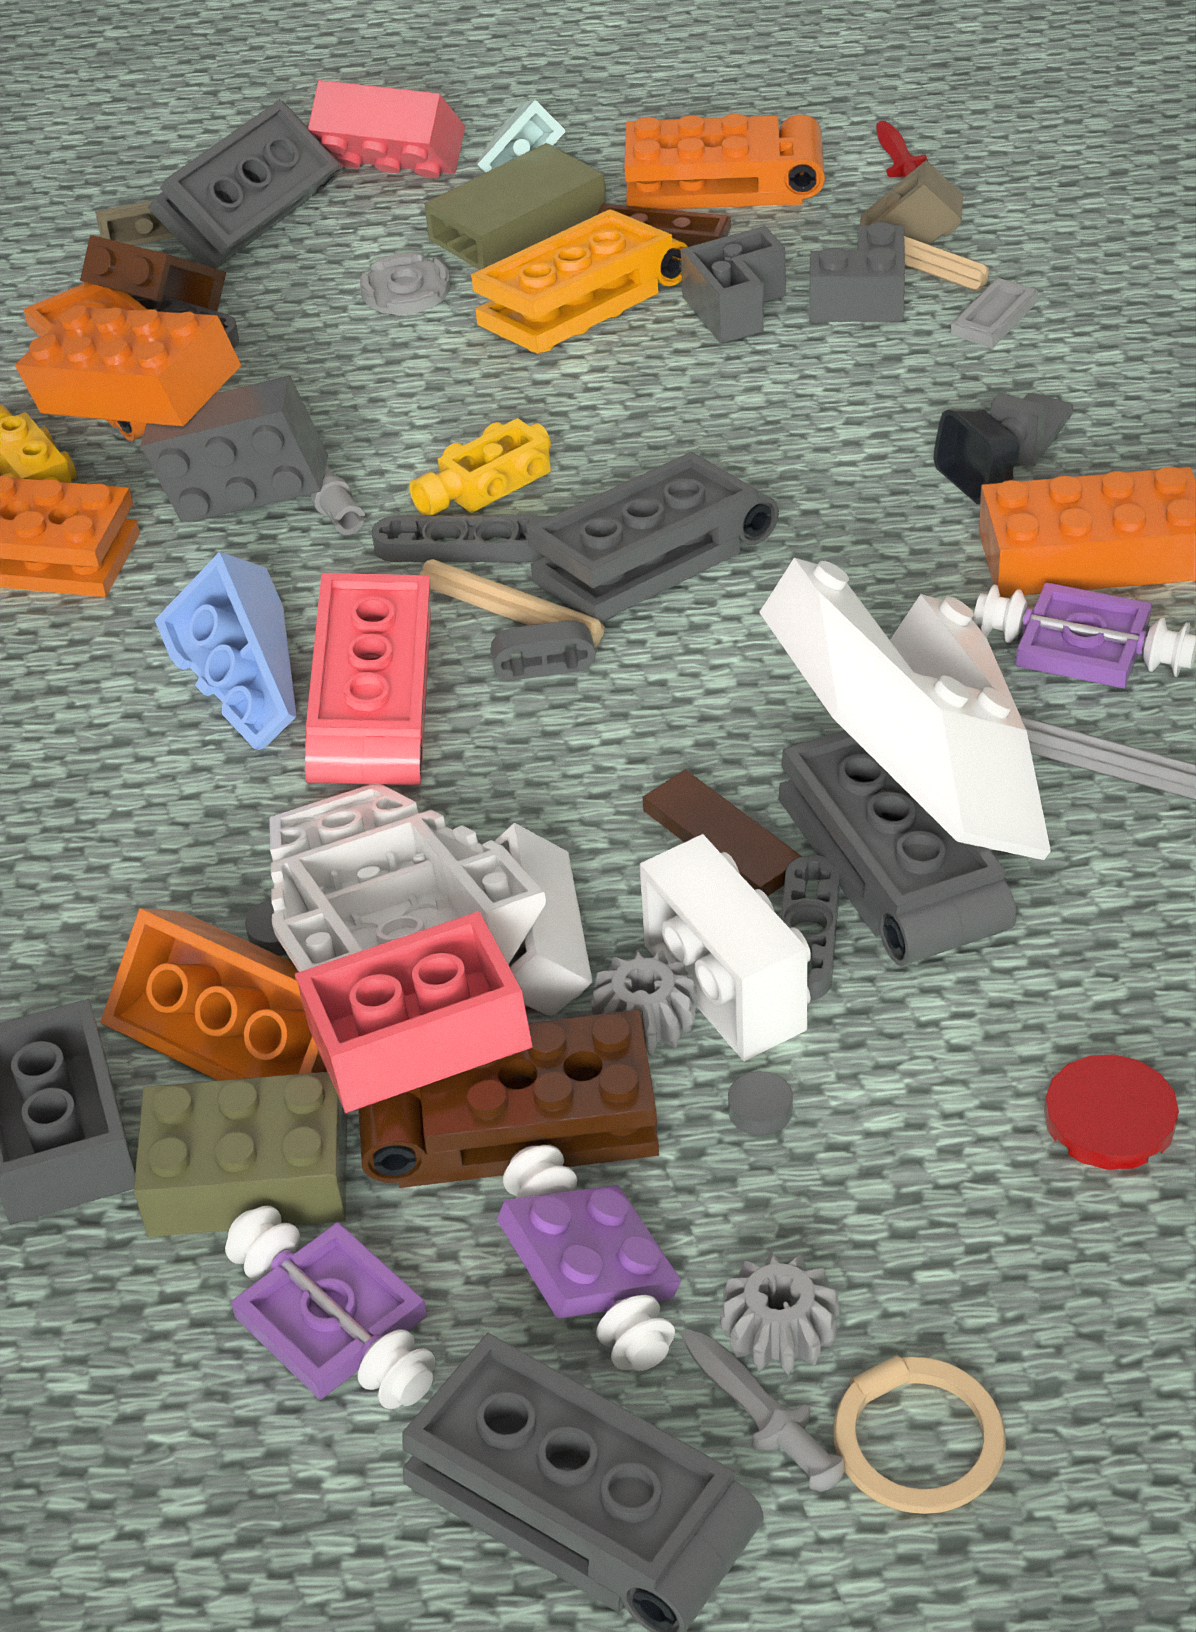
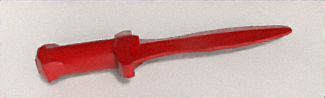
M879 121L877 123L876 129L879 142L894 162V165L886 170L889 177L905 178L924 161H928L927 156L924 154L912 156L906 147L902 135L890 123L886 121Z

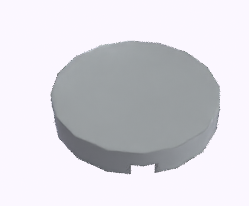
M417 253L394 254L379 259L372 264L371 272L368 274L363 272L360 277L361 296L370 308L381 313L395 315L418 313L433 308L446 298L450 292L449 270L436 258H433L432 263L423 261V255Z

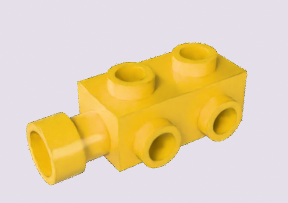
M0 404V475L11 478L56 480L72 483L71 480L77 477L73 461L66 451H58L48 429L45 426L39 428L26 412L13 416L5 406Z
M519 418L505 425L500 422L492 423L484 430L481 437L465 445L458 442L449 445L444 450L442 457L437 459L439 473L428 472L412 480L409 483L412 501L422 515H436L447 509L452 500L472 514L550 473V437L541 424L535 423L528 426Z

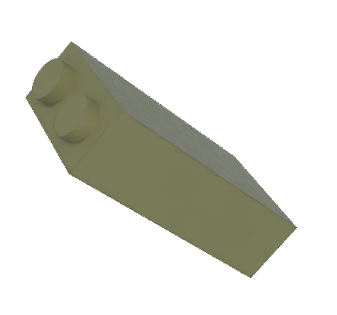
M545 143L424 203L428 238L478 270L484 269L596 216L601 205L605 204L606 186L604 174Z

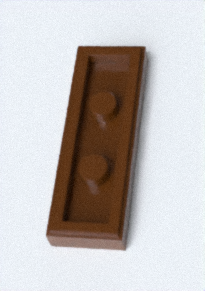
M602 204L597 213L598 215L609 209L672 234L673 239L685 243L688 247L726 237L731 229V216L614 204Z
M686 769L642 797L644 812L684 843L703 834L720 853L726 852L732 857L740 875L754 890H762L767 897L784 886L787 867L792 861L802 857Z

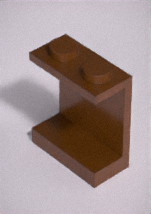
M90 235L80 281L162 302L164 295L218 311L226 272L169 254Z

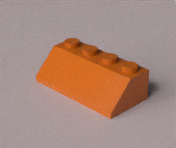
M139 908L100 1021L101 1024L218 1081L327 1072L309 1030L295 973L299 971L292 961L183 911Z

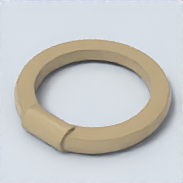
M896 1355L851 1378L850 1386L843 1394L837 1406L833 1423L834 1447L836 1455L844 1457L846 1475L862 1492L873 1500L903 1512L919 1514L939 1513L969 1503L983 1493L993 1482L1005 1456L1006 1433L1004 1422L990 1394L975 1378L965 1371L949 1363L931 1358H901ZM914 1383L933 1385L955 1394L972 1409L980 1423L983 1434V1448L979 1459L973 1468L962 1478L938 1488L916 1489L888 1480L878 1473L865 1459L856 1437L858 1418L870 1401L901 1385Z

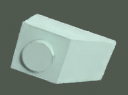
M536 100L523 102L494 134L476 166L483 173H486L545 143L553 146L565 133V129Z

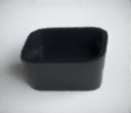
M948 409L942 413L939 421L933 459L936 469L978 505L981 502V485L997 484L1014 479L1013 468L1019 457L1020 445L1015 435L984 409Z

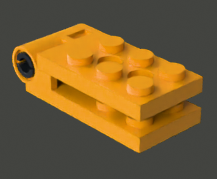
M609 209L471 274L473 292L491 299V301L475 308L477 325L525 347L531 352L538 354L550 351L556 344L574 335L584 334L590 327L608 318L616 317L624 310L658 294V283L668 287L678 284L682 280L681 249L688 246L681 241L673 239L672 234Z

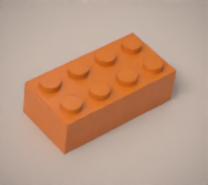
M84 305L73 306L65 310L60 315L59 322L46 335L34 340L29 346V351L15 364L40 413L184 427L242 366L218 315L194 314L192 312H157L153 309L145 311L123 310L118 307L109 309L91 308Z
M1164 467L1159 470L1136 472L1114 471L1101 475L1059 476L1054 479L1031 481L1009 480L997 484L981 485L979 535L993 585H998L1000 597H1012L1017 589L1022 590L1023 595L1041 594L1045 582L1082 590L1196 581V480L1191 467Z

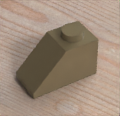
M926 160L862 213L860 225H871L876 222L904 225V236L931 244L941 235L943 237L950 235L959 226L962 220L963 194Z

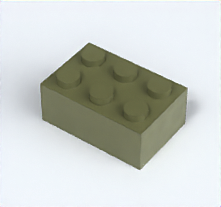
M328 1072L143 1087L134 1193L147 1237L229 1231L232 1223L238 1216L248 1210L262 1206L276 1208L281 1215V1224L305 1225L346 1221L347 1114L342 1107Z

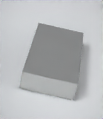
M996 278L951 323V335L993 348L1038 302V290Z

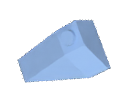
M219 552L155 619L170 659L179 669L185 670L190 667L196 673L199 679L195 686L203 695L209 696L214 693L223 702L222 715L254 749L260 750L266 748L297 717L284 609L266 567Z

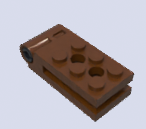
M640 1009L528 1023L532 1048L359 1108L361 1164L363 1171L367 1176L376 1181L399 1183V1188L502 1176L509 1166L511 1159L519 1151L530 1146L551 1145L558 1148L564 1158L563 1166L566 1167L659 1156L656 1104Z

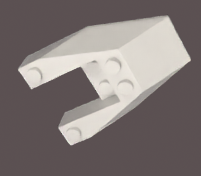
M794 558L759 613L832 718L957 842L1045 860L1051 850L1027 730L988 640L972 620L974 616L972 610L963 602L953 597H946L944 600L920 594L889 640L847 584L849 577L842 569L827 561H820L818 564Z

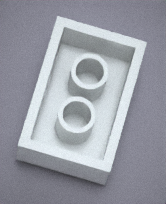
M702 834L640 863L645 947L653 956L663 951L668 963H684L685 970L688 972V978L693 979L694 986L697 987V1008L739 1057L745 1062L806 1031L807 1004L810 1003L811 999L807 987V962L811 959L807 941L795 927L789 928L774 912L769 898L762 890H754L740 875L732 857L726 852L720 853Z

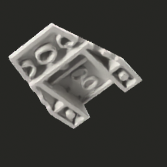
M369 784L269 817L270 851L273 858L271 876L274 883V888L271 889V900L274 908L272 926L275 936L299 972L480 911L507 964H509L547 903L545 893L502 845L492 840L484 844L478 843L476 833L463 825L453 830L446 827L443 815L433 810L419 813L415 801L382 784Z

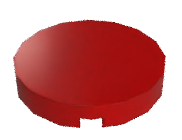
M1112 1054L1090 1055L1067 1064L1051 1080L1045 1098L1044 1113L1048 1133L1055 1142L1058 1138L1061 1144L1068 1148V1155L1083 1164L1106 1170L1134 1169L1148 1163L1149 1157L1157 1154L1160 1150L1162 1154L1171 1145L1177 1126L1179 1109L1175 1091L1161 1073L1139 1060Z

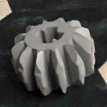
M636 950L632 960L625 961L613 957L609 971L597 972V979L594 983V998L591 999L592 1015L640 1009L646 1049L652 1056L657 1047V1042L662 1041L676 1048L680 1033L692 1032V1026L695 1022V1006L698 1005L697 987L694 986L693 979L688 978V972L685 970L683 962L668 963L663 951L652 958H643L640 952Z
M771 1251L766 1259L765 1266L760 1267L744 1260L742 1269H740V1278L727 1279V1284L723 1290V1308L720 1310L721 1328L726 1336H730L731 1348L734 1350L736 1358L753 1354V1363L756 1365L759 1373L771 1362V1359L780 1360V1366L789 1376L794 1367V1357L798 1356L803 1361L815 1366L818 1358L821 1356V1347H832L837 1335L836 1317L839 1316V1298L836 1296L834 1289L828 1288V1278L825 1276L824 1268L806 1271V1264L800 1254L788 1264L779 1263V1260Z

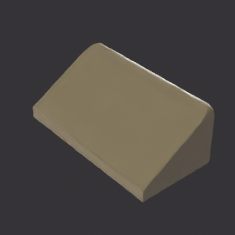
M152 200L95 211L100 237L130 245L175 238L148 208Z

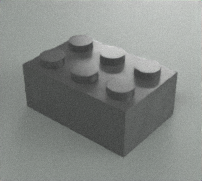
M290 375L216 393L184 427L147 423L140 445L181 522H194L321 492L328 453Z
M90 999L1 1022L0 1199L9 1224L12 1225L134 1189L135 1169Z

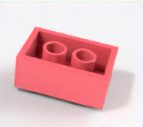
M318 80L308 131L315 135L321 141V145L326 147L346 168L359 169L361 163L375 165L376 169L387 173L397 174L400 172V168L413 169L416 174L423 177L439 178L440 173L455 174L465 125L439 93Z
M480 911L295 973L309 1030L345 1113L532 1048L522 990Z

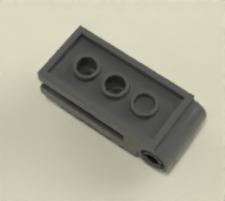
M279 99L167 177L160 187L163 192L153 198L148 208L200 264L217 269L307 202L311 195L315 196L326 188L340 174L344 166L326 147L321 145V141L315 135L308 131V127L289 106Z
M689 452L528 527L529 547L545 556L531 563L532 581L577 612L594 617L602 622L739 554V540L747 545H757L770 536L777 524L779 516L778 505L774 499L697 454Z
M845 730L783 749L781 767L791 780L780 783L778 800L817 855L826 857L839 873L841 889L875 937L881 936L888 955L897 965L905 966L1008 931L1015 926L1016 906L1012 892L1004 880L1005 869L991 851L985 847L957 842Z
M488 1332L402 1432L403 1450L413 1455L403 1466V1484L613 1610L619 1612L625 1606L630 1615L650 1632H686L757 1532L764 1519L762 1508L756 1498L743 1485L734 1480V1470Z

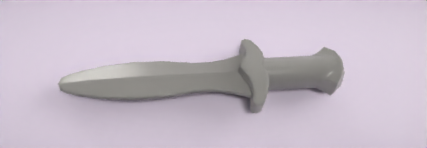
M689 1329L681 1331L682 1339L689 1353L703 1372L721 1390L738 1402L754 1420L759 1430L753 1434L752 1446L754 1449L773 1450L781 1447L807 1473L810 1489L820 1492L832 1489L841 1481L845 1471L844 1457L828 1454L804 1430L810 1420V1407L803 1404L795 1410H790L770 1397L749 1370L717 1341Z

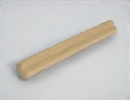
M434 559L427 560L424 563L423 570L419 573V575H430L431 590L528 626L566 620L584 623L590 629L595 648L599 645L604 635L605 626L594 617Z

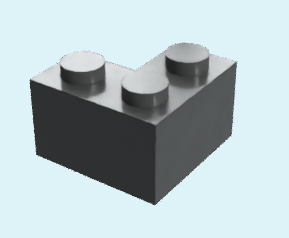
M887 222L858 225L857 250L827 248L823 251H810V322H903L905 286L904 225H892Z
M766 226L681 249L682 297L716 339L722 344L763 332V302L786 296L785 247Z

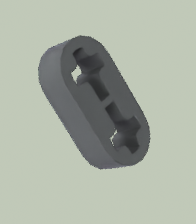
M570 620L503 630L495 636L490 648L495 673L506 681L585 671L595 661L596 655L590 629L584 623ZM575 644L574 650L565 651L566 645ZM521 652V657L511 659V653Z

